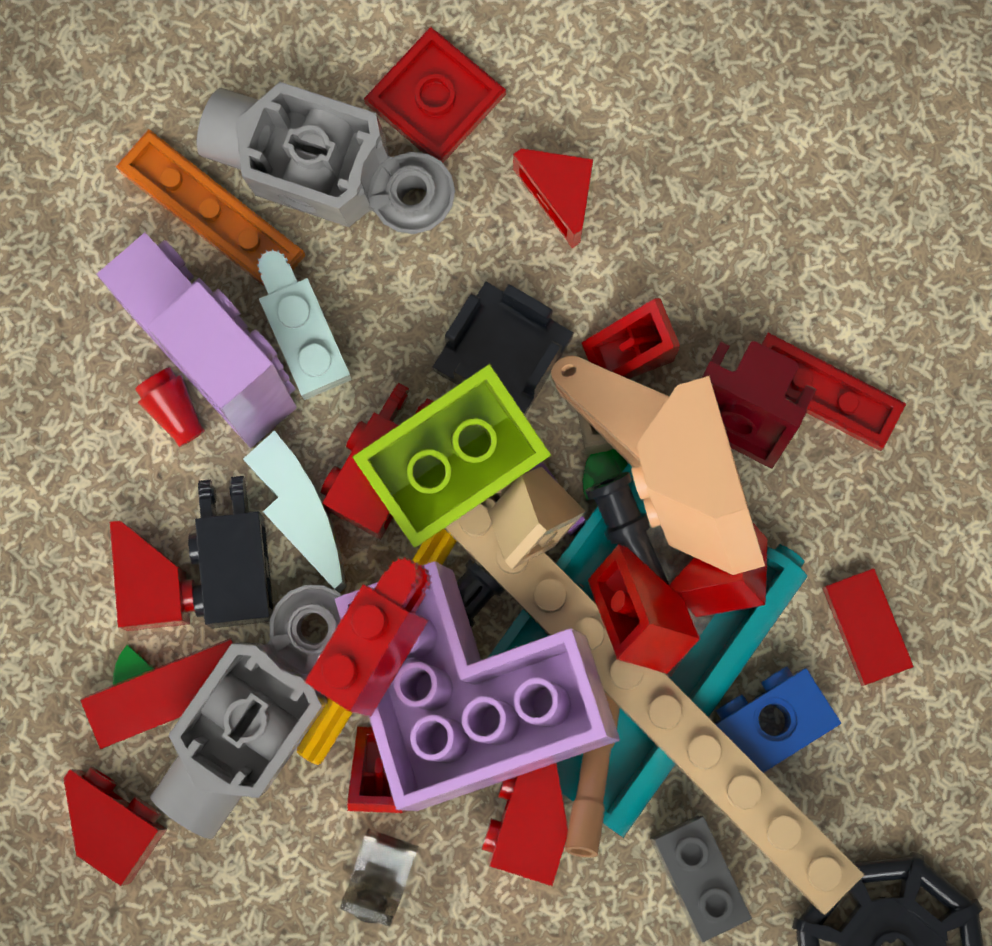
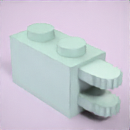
M272 249L269 252L266 250V253L261 254L262 257L258 259L259 264H257V267H259L258 272L262 273L261 279L268 295L260 298L259 301L301 396L304 400H307L350 381V373L308 278L297 282L290 264L287 263L288 259L284 258V253L281 254L279 250L274 251Z

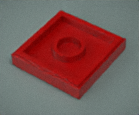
M430 27L366 95L364 102L422 153L429 154L444 163L505 97L506 89Z

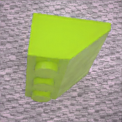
M489 364L354 455L353 459L410 543L416 548L550 457L551 454Z

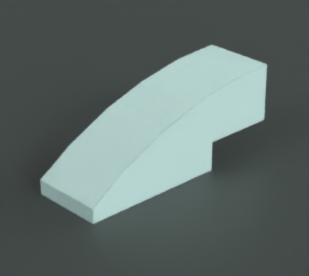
M273 431L243 458L247 465L278 497L263 512L327 582L340 593L346 588L342 556L332 522L322 504L318 491L300 462L279 435Z

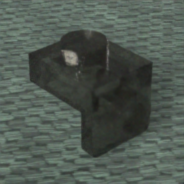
M368 828L340 909L353 914L363 922L391 926L403 897L419 846Z

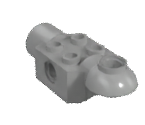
M279 82L259 100L225 88H218L209 98L202 113L197 132L198 154L201 157L240 169L242 177L257 197L346 227H350L366 213L373 211L383 224L397 232L409 234L431 230L444 221L453 206L455 187L452 175L444 164L429 154L409 152L390 157L385 133L377 114ZM412 189H423L427 192L425 198L418 204L407 205L402 202L405 194Z
M304 585L291 590L276 604L270 618V641L268 644L239 642L230 645L169 733L178 757L155 788L150 798L162 812L175 822L201 837L213 839L242 796L259 798L269 789L327 704L325 695L304 681L341 621L335 598L342 596L339 592L324 585ZM311 613L322 615L327 621L328 634L321 643L307 641L301 632L303 619Z

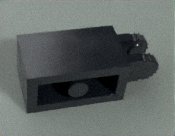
M244 476L231 477L229 489L233 504L232 515L217 516L215 504L217 500L216 490L211 479L201 480L198 483L200 518L195 519L196 533L189 534L188 536L190 560L192 565H199L201 585L193 587V601L196 616L204 617L205 625L212 629L270 622L274 611L265 518L259 511L249 512Z

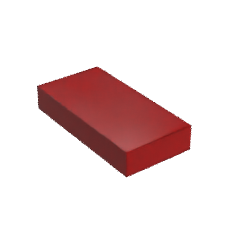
M874 568L822 588L861 686L914 667Z

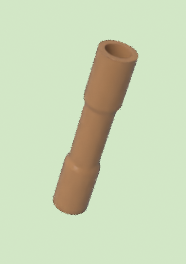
M605 693L617 729L620 707ZM615 742L583 753L577 795L572 804L565 851L571 855L584 858L598 856L605 813L604 794L611 749Z

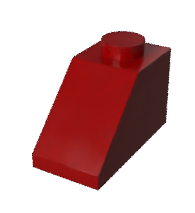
M111 521L110 534L118 628L126 631L190 625L189 612L195 611L193 587L196 584L194 579L187 580L185 571L122 521Z
M618 545L588 579L618 660L668 674L700 640L684 599L627 547Z

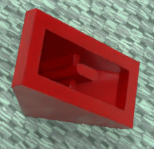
M521 148L513 154L514 172L569 245L574 248L581 243L594 159Z
M661 298L652 299L581 342L589 362L628 379L674 362L680 348L679 341Z
M754 523L753 526L764 560V567L732 575L694 557L669 584L684 599L687 609L696 617L766 605L768 539Z
M357 726L347 811L407 812L405 810H396L373 728Z

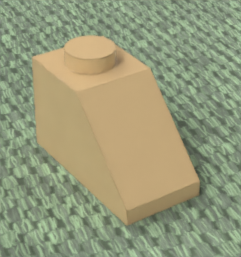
M541 466L526 472L498 491L497 494L501 498L489 510L488 514L503 559L513 569L552 549L586 511Z

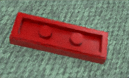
M767 333L762 345L796 361L799 365L785 394V398L795 404L806 384L815 388L816 391L806 409L808 410L807 414L882 451L906 403Z
M232 638L82 697L80 701L99 748L103 749L181 717L230 645L233 644Z

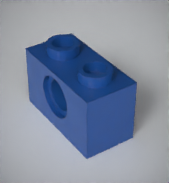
M788 666L760 682L765 692L751 701L747 702L744 695L741 694L718 708L716 712L720 720L714 723L763 773L842 724L807 668L792 674ZM766 705L777 707L784 716V727L776 736L768 735L759 725V714Z

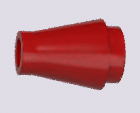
M170 367L159 371L135 388V391L141 398L137 403L174 439L179 448L205 432L198 419L182 375L176 377Z

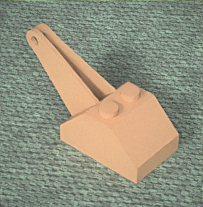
M577 356L563 357L553 365L551 376L559 395L570 403L633 467L632 473L640 499L644 501L650 525L652 528L662 526L669 546L732 575L765 566L709 376L677 385L671 395L667 396Z

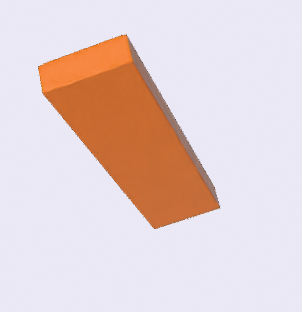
M150 129L146 131L116 166L121 174L264 287L265 285L261 279L262 273L258 272L259 267H257V264H259L258 259L262 257L261 254H265L266 250L269 252L273 249L274 251L279 250L281 254L284 253V258L288 259L287 263L290 264L292 270L306 256L301 248Z

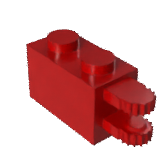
M401 383L395 386L379 414L374 412L368 423L360 421L356 425L346 445V448L351 450L349 457L342 469L337 466L332 468L320 491L321 494L326 496L322 502L326 511L380 540L390 525L393 516L361 471L353 456L399 426L393 421L405 405L410 389ZM427 398L424 403L420 404L416 413L434 401Z
M404 557V559L398 558L397 561H392L393 563L390 566L388 565L389 570L383 573L375 588L364 584L361 586L304 681L349 712L367 716L373 715L429 621L416 613L426 596L425 591L430 589L429 585L432 583L430 578L432 576L429 575V570L425 569V566L419 565L411 559L409 560Z

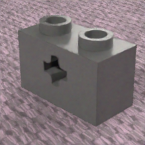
M697 815L650 838L698 940L703 943L752 919L704 816Z

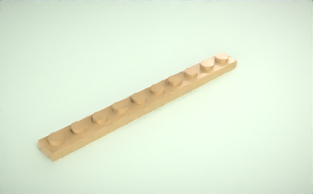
M490 497L445 527L444 529L549 636L570 628L586 635L604 692L823 915L864 876L665 673L616 658L597 605L545 552L513 569L508 566L503 559L488 514L489 510L496 504Z

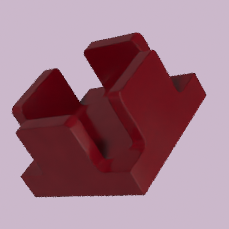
M721 341L702 378L710 377L731 448L773 469L799 429L816 389L806 384L795 404L785 398V394L799 367L796 361L756 341H752L737 369L729 371L720 365L730 345Z

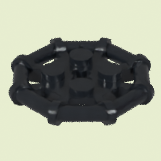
M911 852L908 857L852 862L864 876L848 891L858 905L838 931L824 925V922L844 896L825 915L811 903L799 919L794 918L792 929L796 930L798 946H820L819 939L834 942L835 946H881L884 941L892 944L897 938L904 943L903 946H946V941H948L947 932L958 927L962 946H984L979 915L983 908L978 899L971 900L925 863L923 855ZM901 879L900 896L870 899L866 886L863 883ZM920 886L946 906L949 911L937 919L917 903L915 899Z

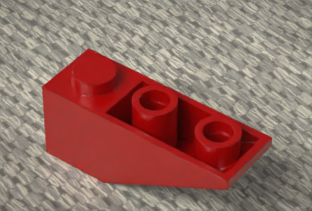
M556 763L502 781L498 797L507 800L501 821L491 818L481 849L490 852L488 860L490 867L549 886H553L568 834Z

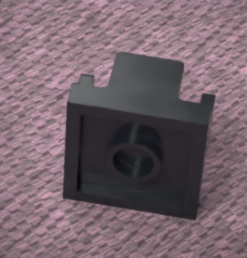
M485 281L477 296L473 293L470 294L445 334V347L432 369L454 384L459 385L490 364L525 416L550 376L553 365L561 358L572 340L574 332L552 319L553 310L514 286L508 284L505 290L502 291Z

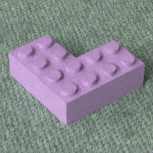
M143 233L96 275L242 440L252 448L297 408L290 396L295 390V387L289 381L290 377L282 369L284 366L276 357L278 355L256 329L249 333L247 330L248 326L239 316L240 312L221 290L217 289L212 292L200 278L191 283L190 281L194 276L185 267L186 263L166 240H163L157 246L146 233Z
M435 561L423 565L425 569L429 570V575L432 576L430 582L432 583L429 585L430 589L425 591L426 596L416 613L429 621L373 715L369 716L396 810L419 811L620 741L586 635L570 628L481 660L453 570ZM377 583L369 585V587L375 588ZM359 590L335 598L341 620Z

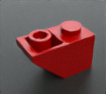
M90 766L86 773L81 769H70L63 779L76 856L119 886L131 884L167 831V828L157 822L161 813L138 797L134 796L129 803L113 792L117 783L92 766Z

